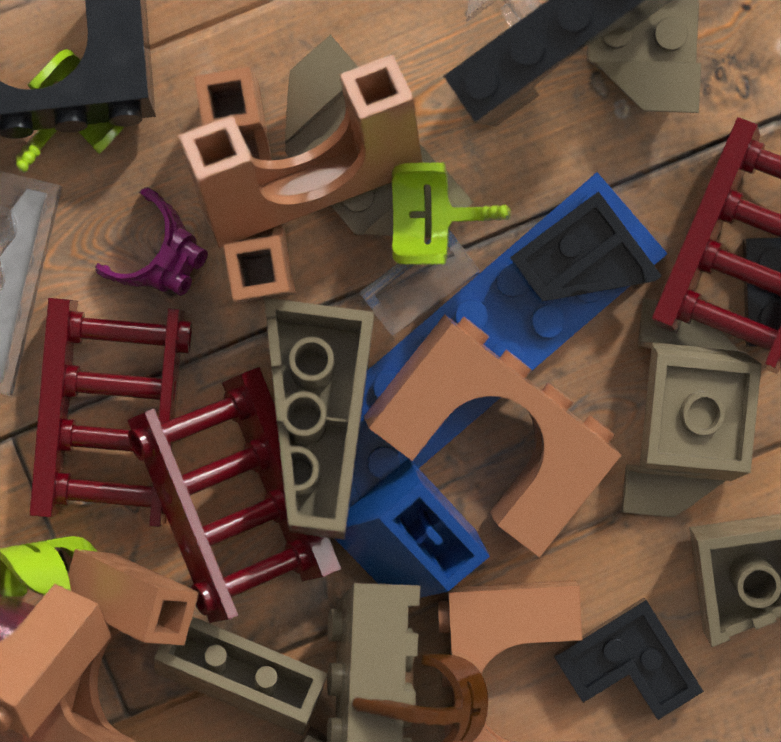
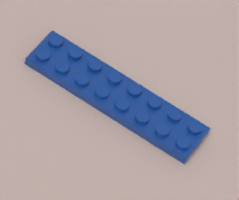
M598 172L368 369L349 508L409 459L369 429L364 415L444 314L457 324L463 316L489 336L488 340L484 343L487 348L499 357L505 350H508L534 370L630 287L626 286L542 302L510 260L512 255L598 191L653 265L668 254ZM486 396L475 398L457 407L445 419L412 462L420 468L501 397Z

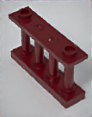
M737 117L652 319L657 326L676 334L681 322L690 324L694 320L767 349L770 352L765 366L768 371L778 374L781 367V326L778 331L701 300L702 294L695 292L702 273L711 274L715 270L781 296V272L722 250L723 244L716 241L723 223L733 224L734 220L781 237V214L743 200L744 194L737 191L745 172L754 174L758 170L781 179V156L764 150L765 144L759 142L760 132L758 124Z
M48 298L29 516L53 517L60 514V505L67 506L69 501L148 507L151 508L149 526L161 527L166 523V515L154 485L145 486L71 479L70 473H63L65 451L72 452L74 447L133 452L128 439L130 430L76 425L75 420L68 419L69 399L77 398L78 393L160 400V423L162 424L174 419L181 353L189 354L192 321H183L184 310L168 308L167 325L86 318L84 312L77 311L78 301ZM83 339L165 346L162 378L80 371V366L72 365L74 344H82ZM173 443L169 444V446H170V448H171V451H172Z
M260 367L222 382L225 390L224 399L162 424L154 408L127 420L131 429L128 433L131 449L137 459L144 461L193 581L191 589L199 592L195 606L202 615L207 616L209 623L229 620L238 616L232 597L294 570L296 573H299L302 581L325 577L341 569L328 537L290 533L276 406ZM231 419L234 422H238L246 442L243 450L181 475L169 444ZM250 470L259 474L266 491L263 501L202 526L190 495ZM271 520L279 523L286 540L284 551L225 577L222 576L211 546Z

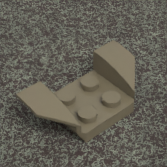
M672 0L629 32L621 27L605 34L587 45L586 61L597 69H601L644 111L699 113L701 63H696L699 0Z
M331 35L290 70L285 129V153L289 158L303 154L323 143L338 129L344 119L346 107L340 74L358 68V66ZM420 144L422 163H436ZM447 172L448 199L452 207H469L474 202ZM392 182L331 205L355 235L393 236ZM430 185L425 186V211H413L410 213L411 218H425V238H431Z
M642 299L638 347L651 348L640 465L626 464L621 512L675 517L725 481H733L751 473L762 364L746 352L739 351L722 331L692 320L690 324L681 322L677 334L657 326L652 316L659 300Z

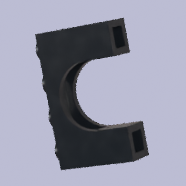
M85 0L88 40L80 63L66 78L45 88L20 89L0 81V135L5 138L18 139L32 135L33 130L55 128L60 132L72 133L85 130L88 124L109 122L114 126L125 127L139 124L142 122V118L156 117L146 0Z
M547 0L443 77L475 123L496 127L540 96L534 87L571 56L615 29L623 27L629 32L672 0Z

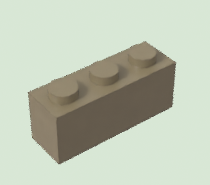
M193 616L185 644H160L154 657V673L301 736L304 735L328 673Z

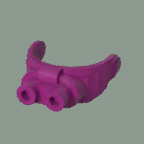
M144 187L139 193L144 196L145 200L153 201L158 206L165 221V238L159 253L149 265L134 273H115L111 271L109 266L99 263L96 264L95 271L105 279L117 281L123 285L134 287L152 286L161 292L171 290L177 295L182 296L191 287L192 278L189 276L193 268L199 269L204 265L208 252L197 245L196 237L186 230L173 207L166 203L164 198L159 196L157 192Z

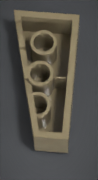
M264 298L290 533L345 540L373 334L374 312Z
M781 514L689 527L702 628L711 647L730 640L729 637L753 627L757 630L777 622L776 618L781 617Z
M354 583L337 602V609L330 608L328 614V640L336 641V663H329L327 691L329 696H336V718L328 719L327 742H413L411 738H403V727H411L412 723L356 711L352 707V702L356 697L370 700H392L415 705L416 691L413 690L412 683H405V674L411 671L414 657H417L418 633H413L412 628H408V608L410 606H420L419 585Z

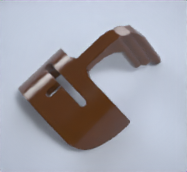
M424 654L421 656V665L425 667L432 666L438 669L451 683L456 699L454 707L431 708L392 700H370L356 697L352 702L354 710L417 724H452L451 731L442 742H473L481 733L486 722L488 691L482 674L468 660L455 655Z

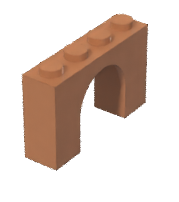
M393 55L340 74L346 107L344 119L338 129L327 140L303 154L274 161L259 160L251 157L233 115L179 135L201 207L218 248L392 182V170L396 165L422 163L414 98Z
M250 66L194 76L202 126L233 115L250 156L259 160L273 161L260 86ZM284 224L240 241L223 245L233 301L249 303L264 300V298H277L296 294Z
M444 314L364 415V419L369 429L413 461L451 412L463 403L475 398L496 396L510 399L527 409L533 422L535 436L531 457L525 468L489 513L501 529L540 557L622 456L610 443L615 434L592 415H589L583 422L572 414L568 409L574 402L549 382L543 389H540L526 377L532 369L511 352L505 350L499 357L487 348L484 343L488 340L489 336L463 316L457 324Z
M75 549L68 573L71 591L99 604L112 637L30 738L24 735L22 742H137L112 727L102 711L98 694V675L102 657L109 643L119 632H123L145 643L184 645L199 592L118 554Z
M576 580L454 586L448 591V600L438 601L439 634L450 633L451 654L447 655H455L468 660L482 674L484 668L497 654L515 645L582 641L579 584ZM441 672L442 687H452L447 677ZM453 690V704L455 705V700H456V699H455V694H454V690ZM485 722L481 733L473 742L515 741L497 734ZM452 724L444 725L445 738L451 731ZM579 740V741H559V742H584V740Z
M54 584L13 633L0 641V731L6 732L11 728L30 738L112 637L99 604Z

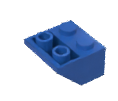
M407 459L349 508L345 540L335 539L378 584L419 585L420 598L448 592L490 557L476 529L410 459Z

